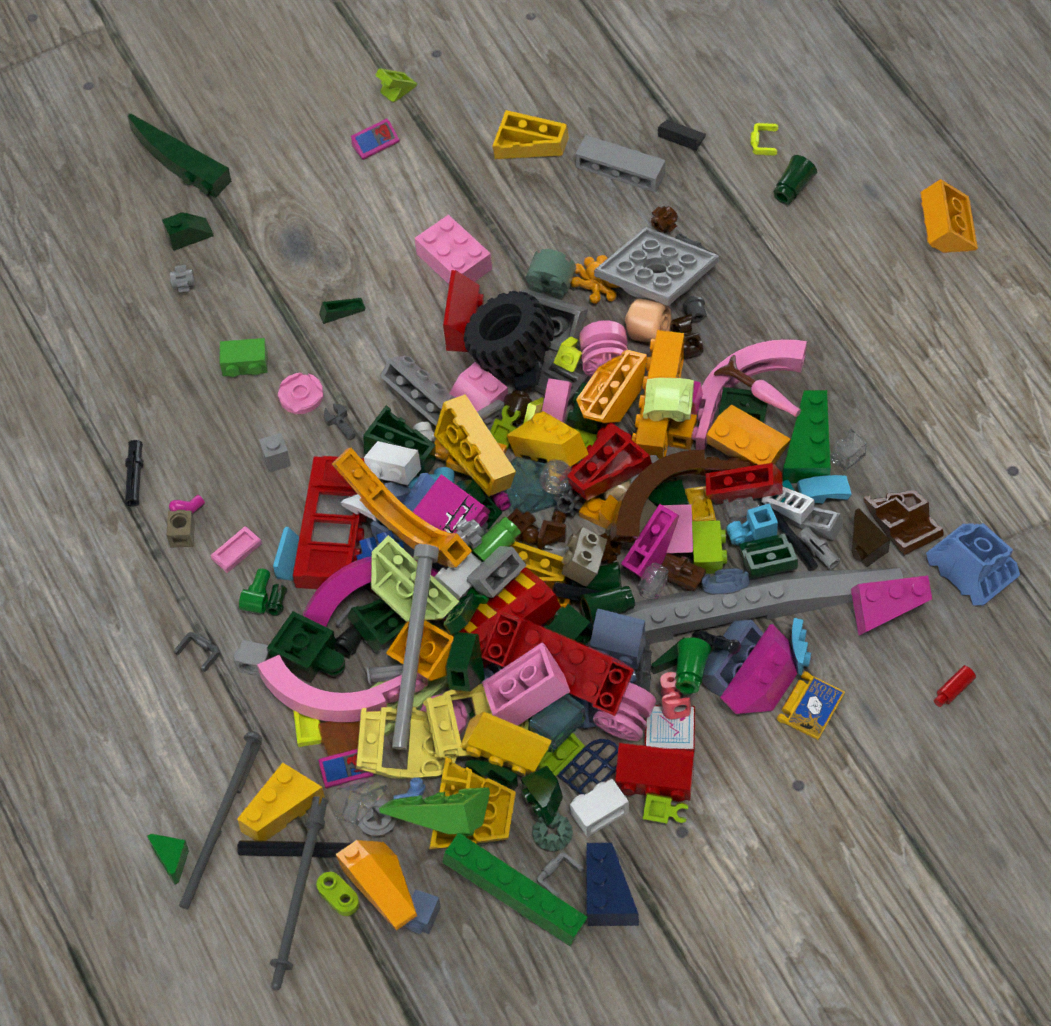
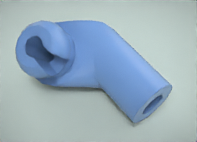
M419 777L413 778L410 781L411 786L407 793L393 796L394 799L422 796L425 792L423 780Z

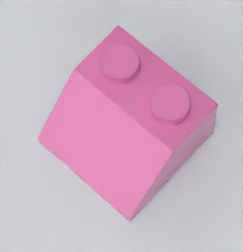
M475 362L459 375L449 394L454 397L466 394L476 411H479L498 399L504 402L505 396L508 394V387Z

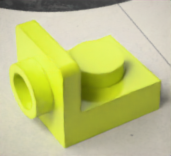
M570 336L562 342L553 363L570 372H574L582 355V352L576 348L579 340Z

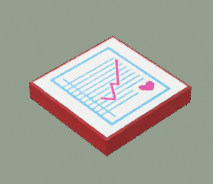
M655 705L651 716L645 720L647 724L645 728V746L694 752L695 706H691V713L687 717L667 719L663 715L662 705ZM677 706L674 711L681 712L687 706Z

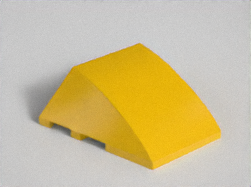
M445 757L439 792H445L446 796L458 794L459 789L489 787L490 790L483 825L477 828L473 835L466 838L474 843L508 840L516 792L489 778L485 779L473 773L471 769L467 767L465 769L453 763L452 759ZM433 830L429 849L449 847L457 834H446Z

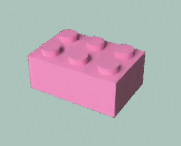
M450 215L445 216L414 238L416 254L448 284L450 282L451 270L460 272L474 282L492 270L491 253Z

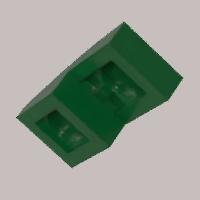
M467 760L465 763V767L485 779L489 778L513 791L518 786L517 774L504 767L478 760Z

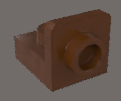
M516 508L507 517L521 531V534L515 539L516 542L522 539V533L525 529L529 527L539 529L534 523L536 518L528 510L523 512Z

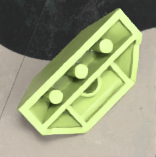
M388 535L371 552V589L406 622H409L418 562ZM432 575L430 576L424 621L443 619L459 603Z

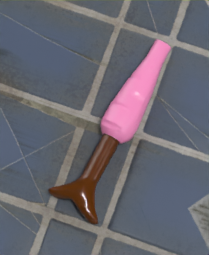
M735 355L730 358L728 365L720 367L714 372V376H731L750 387L752 394L756 398L795 417L799 416L801 409L793 405L768 382L764 380L756 381L738 370Z

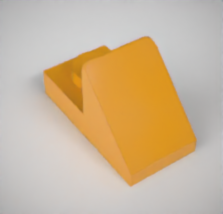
M609 495L606 501L597 497L586 500L579 511V517L607 529L612 523L618 501L612 495Z

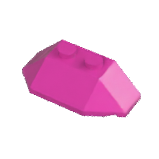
M770 624L720 697L735 714L773 711L797 675L789 640L773 624Z

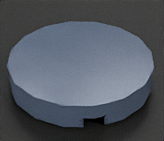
M738 568L717 570L714 576L710 577V574H706L702 578L703 590L712 594L739 591L750 584L749 573L747 571L743 573V570Z

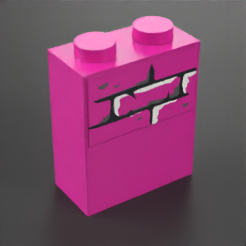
M441 474L414 509L413 513L442 531L455 533L457 532L456 524L464 518L467 522L474 519L480 526H483L488 520L490 510Z

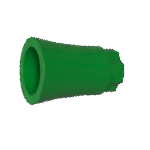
M684 638L677 644L676 688L681 693L691 695L692 693H697L700 689L705 666L711 653V647L702 639Z

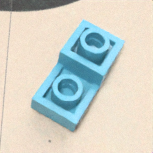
M817 476L797 482L799 493L814 499V503L823 504L826 498L848 500L851 496L847 476Z
M794 618L791 652L797 674L802 675L804 666L809 667L811 652H807L808 642H805L807 630L803 629V620Z

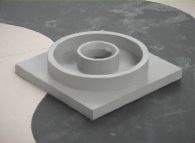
M645 227L594 270V276L622 287L634 297L654 300L669 306L719 262V255Z

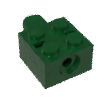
M292 611L267 647L270 659L280 655L284 664L292 673L309 682H312L319 670L334 677L341 675L345 670L343 654L334 650L336 643L334 631Z

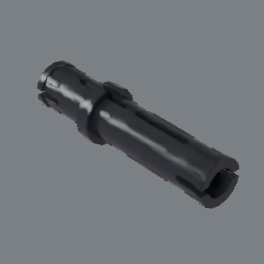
M139 440L128 442V458L125 460L127 476L124 502L125 505L130 507L139 505L140 475L144 464L142 459L143 443Z

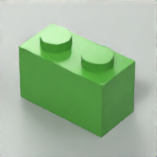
M265 338L220 341V366L223 376L235 377L238 375L268 373V351Z

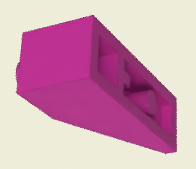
M659 504L621 565L650 583L664 561L679 515Z

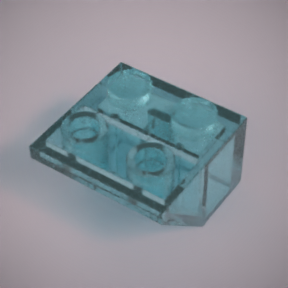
M515 457L510 463L516 473L511 488L506 489L513 510L516 508L523 512L528 510L532 514L556 506L557 500L554 499V496L561 493L551 467L545 463Z
M566 694L544 708L540 713L533 715L529 723L530 731L552 740L546 752L553 753L586 719L585 708Z

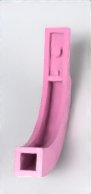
M771 340L745 347L720 362L711 371L702 385L703 397L698 410L697 420L700 424L699 427H694L692 440L696 441V450L706 449V434L712 426L717 407L722 399L723 387L732 388L740 382L731 376H714V372L717 369L728 365L730 358L735 355L738 370L749 377L763 372L778 370L801 373L806 356L807 341Z
M280 655L257 664L260 677L277 699L292 710L313 719L329 722L360 721L362 708H367L366 712L381 711L382 707H387V703L399 700L402 675L367 690L336 693L314 688L298 679L286 667ZM418 673L415 693L428 685L427 678Z

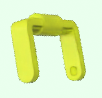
M756 123L754 125L750 143L753 146L754 154L773 156L777 154L776 148L757 147L760 135L758 131H777V124Z

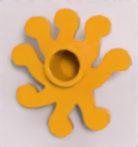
M605 255L598 256L596 261L592 257H586L584 259L586 270L582 264H576L575 274H579L583 279L573 277L571 281V286L574 288L580 286L585 289H592L593 294L590 295L589 301L593 304L600 302V292L606 294L608 301H614L617 294L610 288L620 287L594 276V270L607 260Z

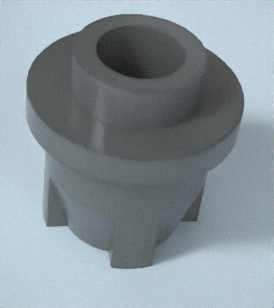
M691 296L683 303L684 311L688 315L692 314V321L699 323L707 317L704 308L705 301L702 297Z

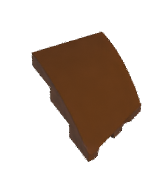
M916 490L887 493L886 497L871 499V496L864 497V503L877 524L904 555L944 536L943 528L929 515V502Z

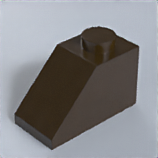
M858 508L855 510L851 552L858 562H862L868 567L889 552L890 539Z

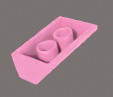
M543 642L482 682L492 715L517 726L570 692L564 673Z

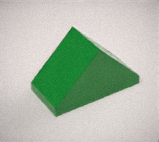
M157 834L148 835L149 843L174 885L178 884L189 853L186 840Z

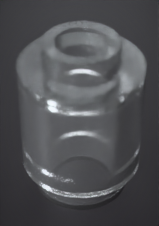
M651 563L650 567L646 568L637 586L640 596L647 600L659 598L668 580V569L658 563Z

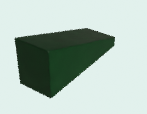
M362 298L322 302L319 315L322 323L326 324L365 311V305Z
M678 642L651 664V672L653 674L677 665Z

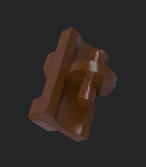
M669 553L666 554L663 563L657 570V575L663 577L665 581L679 584L688 591H696L706 574V569L688 562V558L684 556L678 558Z

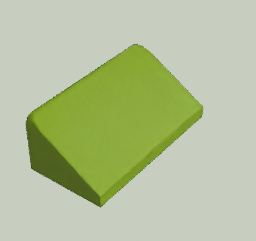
M569 728L564 729L551 741L549 748L536 769L539 770L548 766L556 777L585 746Z

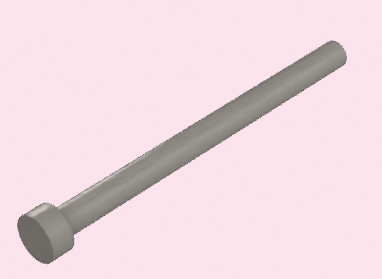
M427 544L415 545L413 556L418 563L392 748L407 750L432 563L438 561L439 554L438 547Z

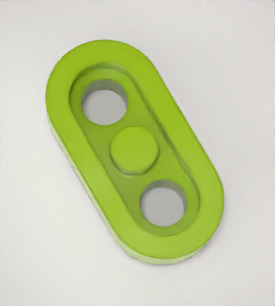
M325 872L319 876L317 880L318 892L338 914L350 916L357 912L360 905L358 895L338 874ZM327 881H333L331 886L325 885ZM344 898H350V901L347 903L341 902Z

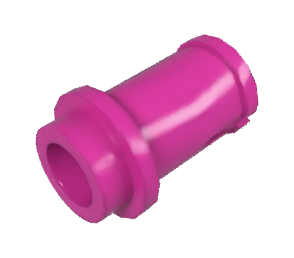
M504 491L491 495L495 505L501 510H506L512 505L511 495Z

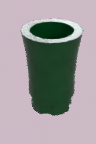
M793 155L785 172L776 184V188L773 191L774 197L779 202L786 205L790 204L817 174L816 166L809 159L801 155Z
M619 562L600 566L597 575L587 587L571 579L572 585L598 591H605L616 587L621 588Z
M627 585L596 593L581 594L580 605L584 617L594 625L597 609L618 614L625 613L627 610L634 608L635 599L631 588Z

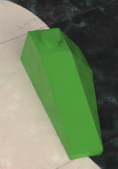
M489 787L459 789L458 794L446 796L445 792H439L436 795L426 797L424 800L421 795L392 799L379 807V812L446 834H458L459 832L467 837L473 835L474 831L483 825L490 790Z

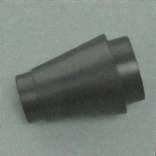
M351 625L336 638L334 647L337 652L345 657H349L351 654L356 653L363 636L354 625Z

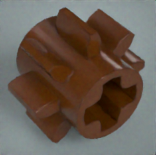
M659 206L652 212L654 217H652L651 224L656 231L666 233L667 231H673L677 227L675 222L678 219V215L673 208Z
M606 533L599 535L607 539L601 563L606 561L609 564L616 561V556L621 554V543L610 542V535L607 536Z

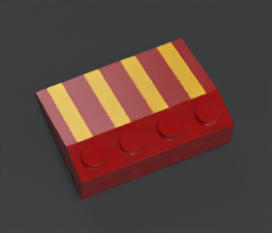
M524 567L519 575L511 580L498 595L488 597L489 601L486 604H479L469 623L459 632L479 634L482 655L499 612H504L541 626L552 618L561 606L556 594L544 581ZM482 658L484 668L492 663Z

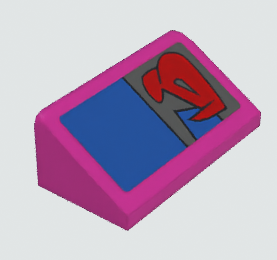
M388 119L382 120L351 136L352 146L362 160L400 142Z
M358 749L318 760L325 789L373 776V773L356 769Z

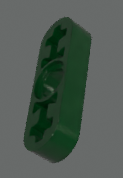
M469 593L461 598L445 620L443 625L450 635L462 630L469 623L480 602L474 593Z

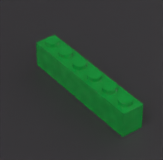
M459 832L444 852L442 863L568 946L572 945L584 927L588 918L586 915Z

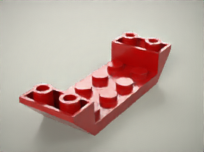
M499 612L481 658L506 667L543 642L564 673L570 694L593 703L592 706L613 716L617 715L635 669L617 658L536 623Z

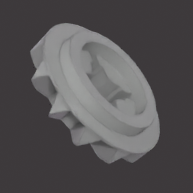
M374 799L368 801L360 808L357 821L365 835L369 834L375 838L380 835L386 836L389 831L394 830V826L398 822L397 818L379 812V807L388 801ZM374 812H376V814H378L379 817H383L381 819L382 823L380 826L379 824H377L376 821H373Z

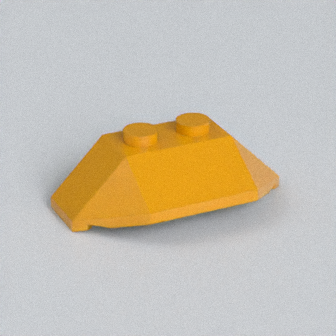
M625 350L620 356L612 358L599 366L576 399L583 417L602 423L620 422L642 389L647 354Z

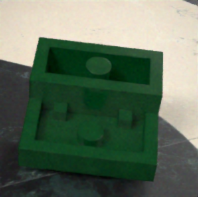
M723 387L718 416L730 405H733L766 424L768 403L756 398L751 390Z
M785 533L739 544V551L746 566V571L749 573L750 580L798 568L797 556L792 544L788 543Z

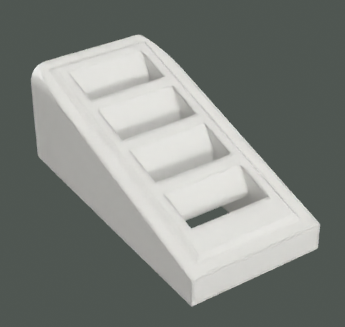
M783 487V494H780L776 499H772L773 496L762 498V503H770L774 510L800 525L814 510V499ZM784 497L787 498L783 503L780 502Z

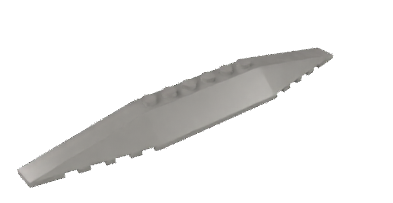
M900 568L783 572L752 579L747 587L731 593L712 594L700 588L696 589V591L690 590L635 602L633 609H629L621 614L645 620L646 641L649 644L673 640L674 634L732 623L733 621L765 615L767 620L850 603L853 602L851 588L857 584L903 579Z

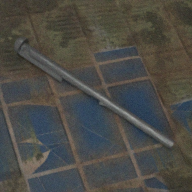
M250 731L244 736V740L247 743L179 906L181 908L189 909L217 838L222 833L220 831L221 826L227 817L236 793H241L262 744L261 735L255 731Z

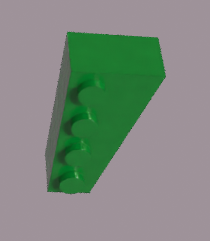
M804 390L799 407L801 412L795 422L783 468V481L789 480L790 483H797L799 480L830 475L827 390Z

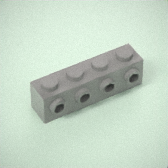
M409 356L389 358L380 375L383 380L435 426L437 425L443 402L456 398L450 395L442 384L434 381L427 371L417 366L415 361Z

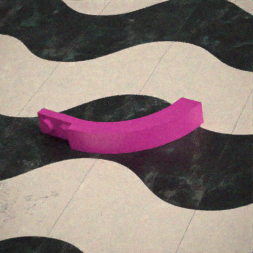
M371 557L352 562L332 574L313 594L303 612V616L326 627L332 613L340 602L357 588L371 582ZM432 568L431 575L435 577L439 570Z

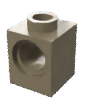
M177 510L168 512L167 539L170 548L194 547L195 522L192 511Z

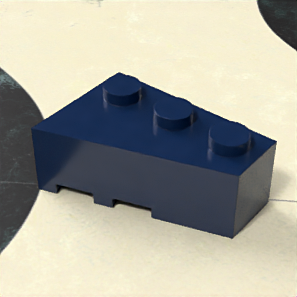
M587 843L588 926H639V913L613 844Z

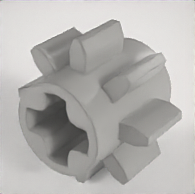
M186 265L175 266V271L170 272L172 288H178L179 293L188 292L190 290L189 286L195 285L193 270H187Z
M464 518L456 524L457 532L455 533L468 546L474 549L482 543L481 535L484 534V531L474 519L467 522Z

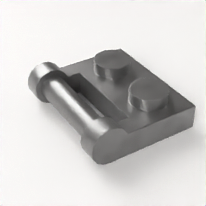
M550 356L542 366L538 385L531 388L545 395L548 378L569 381L552 372L555 370L576 381L575 383L571 382L569 406L573 401L575 391L580 390L581 383L587 384L590 376L576 371L570 372L554 364L555 357Z

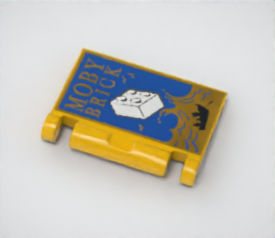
M804 671L801 678L809 681V683L806 684L804 681L798 680L782 708L783 713L790 715L789 718L784 714H779L777 720L819 740L845 692Z

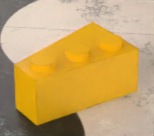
M544 411L535 414L530 420L507 434L515 457L518 458L526 455L535 461L542 458L547 459L548 463L571 467L588 455L580 432Z

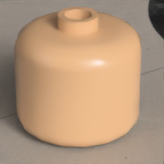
M636 299L632 302L625 317L627 333L631 340L651 343V339L656 338L657 330L670 331L672 315L670 307L654 300Z

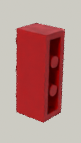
M773 463L706 473V496L716 505L783 494L782 472Z

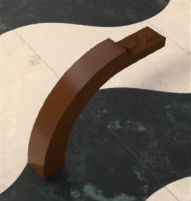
M705 450L681 451L657 460L643 470L621 496L612 518L610 542L634 543L640 537V518L644 504L651 492L662 483L680 476H706V473L748 467L750 462L742 461L740 458L719 460V457H707L705 459Z

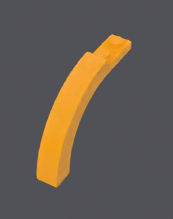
M347 448L332 463L361 497L359 500L384 526L411 548L415 549L417 544L436 546L439 548L437 563L454 568L472 552L457 533L442 531L409 510L386 488L352 448Z

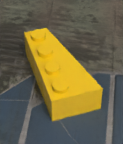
M466 394L443 402L434 432L437 440L488 496L511 488L516 471Z

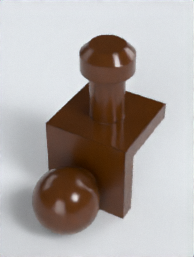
M555 511L552 515L553 522L543 520L540 532L533 527L525 529L522 533L523 541L528 545L538 543V549L544 550L545 545L555 541L565 543L566 524L563 523L566 521V514L561 511Z

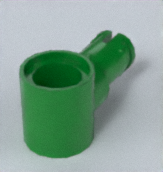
M258 569L252 585L248 587V590H242L239 599L240 610L260 614L265 613V604L268 601L266 586L270 578L268 570Z

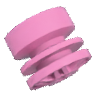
M609 320L593 322L585 326L579 334L582 368L584 373L590 377L593 376L599 366L628 350L626 330L618 322Z
M629 682L617 715L613 716L598 709V712L593 717V722L602 730L616 737L630 741L641 740L642 730L647 725L643 718L651 716L656 704V698L647 690Z

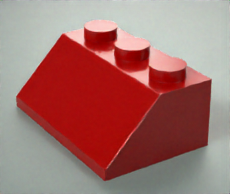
M451 270L443 321L446 351L468 352L464 342L465 327L467 323H470L472 314L478 311L477 308L484 305V294H480L479 284L456 270Z
M619 743L616 785L624 795L632 796L638 794L646 796L649 793L672 797V800L676 802L690 801L694 778L693 751Z

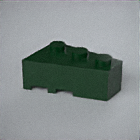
M387 405L363 435L364 454H367L378 441L418 450L421 470L417 473V476H420L422 473H429L435 465L436 445L417 429L413 430L402 417L398 418Z
M380 599L360 607H352L347 616L376 654L393 643L406 624V621L384 600Z

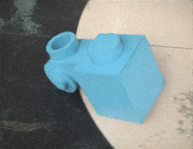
M769 503L748 509L747 521L743 524L740 521H734L726 527V531L731 543L739 546V544L777 535L778 521Z

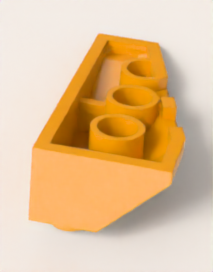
M356 840L336 854L344 874L396 931L417 916L399 859L385 842Z

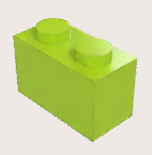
M720 520L692 522L693 564L706 569V574H715L717 570L723 569V564H727V550H722V544H726L725 529L721 530Z

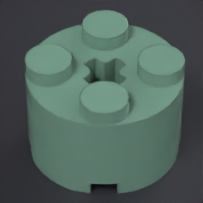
M542 249L541 253L536 251L526 274V281L530 285L529 289L538 293L551 294L552 297L557 299H563L564 295L568 292L576 271V264L572 259L570 262L565 259L566 255L556 250Z

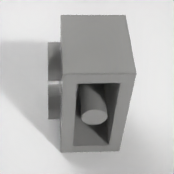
M499 546L467 579L480 595L494 597L511 580L515 579L527 565L513 547Z

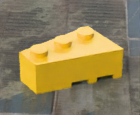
M505 110L492 145L495 159L563 156L569 139L567 124Z
M516 541L510 546L515 549L525 562L526 568L542 579L551 590L555 582L569 584L570 578L561 574L564 566L561 563L562 556Z
M282 762L237 818L241 832L255 841H267L286 828V824L296 817L305 815L306 811L311 808L313 797H320L319 804H321L322 797L325 798L322 786Z

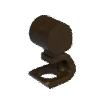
M692 314L671 320V331L684 333V357L689 358L702 354L704 349L698 332H692Z

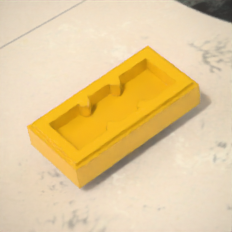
M706 486L685 489L689 505L692 507V522L716 521L712 501L706 496Z

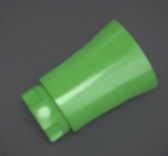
M503 517L499 523L497 522L481 537V544L474 549L471 546L469 548L472 550L471 553L484 562L499 546L510 547L521 534V531L512 521Z

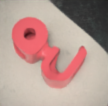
M675 672L664 673L660 678L662 712L667 719L687 717L691 713L690 698H681L682 693L676 688ZM679 705L687 706L686 709L681 712L674 711V709Z

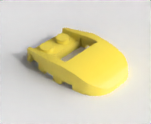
M479 684L471 692L449 690L435 698L429 697L423 702L427 710L436 758L473 757L466 753V749L460 747L461 740L452 701L471 697L475 716L483 711L492 715L483 684ZM527 719L518 726L528 730L529 720Z
M382 707L381 711L366 712L367 708L361 709L356 769L392 779L436 778L443 774L445 758L435 757L436 751L427 712L416 710V707H412L406 770L382 767L385 720L396 722L397 708ZM457 757L449 758L453 760V763H455Z

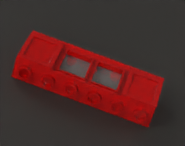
M337 456L313 457L293 571L295 588L318 589L332 574L350 563L358 561L356 555L361 554L359 543L361 540H364L362 524L367 522V516L362 513L357 515L341 505L344 499L357 495V492L332 465L338 458Z

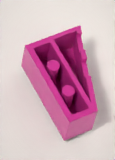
M928 575L862 583L852 587L851 593L858 636L932 600Z

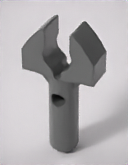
M333 403V408L338 416L331 415L327 408H325V423L328 426L337 424L345 436L352 440L356 434L344 420V417L348 416L345 407Z

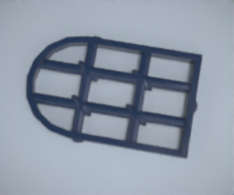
M608 739L593 740L567 764L557 777L579 795L584 794L581 790L589 782L593 781L596 784L606 782L616 772L617 764L613 767L609 762L618 754L619 747ZM604 743L597 751L590 749L595 744ZM608 745L613 746L616 750L607 759L605 758L604 760L599 756ZM588 751L592 756L583 765H578L576 761ZM598 759L602 764L593 773H588L585 768L593 760ZM573 765L578 770L567 780L562 775ZM607 766L611 771L601 781H598L595 776ZM583 773L588 779L577 788L571 782L579 774Z

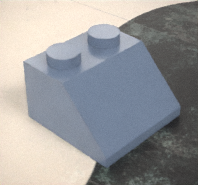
M597 609L590 647L617 658L632 668L638 669L646 645L645 620Z

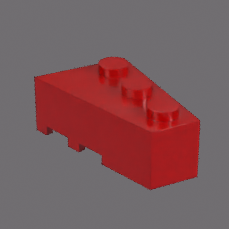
M615 427L567 475L570 486L588 501L641 473L652 464V461L646 451Z

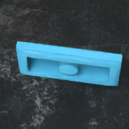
M289 527L283 529L273 568L277 579L292 581L294 580L293 571L299 536Z

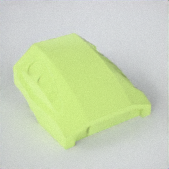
M684 378L647 379L643 418L648 419L649 417L653 421H660L664 418H671L678 422L690 420L694 380Z

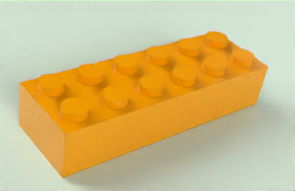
M657 330L656 338L651 339L650 343L651 357L647 358L646 371L648 372L647 376H644L642 388L644 393L640 395V414L636 415L635 427L637 429L636 433H633L632 440L649 455H657L661 459L667 455L668 432L672 419L664 418L660 421H653L649 417L648 419L643 418L647 379L681 378L684 363V333Z

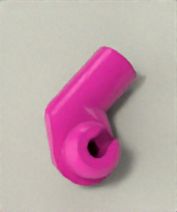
M196 495L189 502L173 500L169 504L170 511H192L193 514L205 504V501L200 495Z

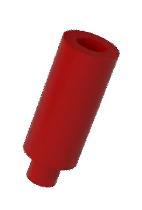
M963 665L937 691L938 696L934 699V703L939 707L944 703L950 704L976 679L974 671L970 667Z

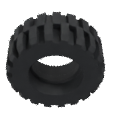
M509 291L508 294L501 293L496 298H490L485 305L477 308L478 311L472 314L470 323H467L465 327L464 342L466 350L482 369L491 373L496 378H504V376L508 378L515 377V374H523L526 372V369L533 368L538 360H542L545 357V352L549 351L551 347L550 341H553L554 324L536 297L522 291Z

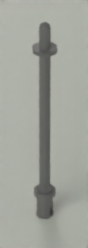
M320 797L312 798L309 817L305 819L308 833L278 959L270 960V965L275 967L272 980V988L274 990H279L282 987L285 970L293 968V964L288 961L317 834L325 826L324 815L328 800L323 797L320 807H318Z

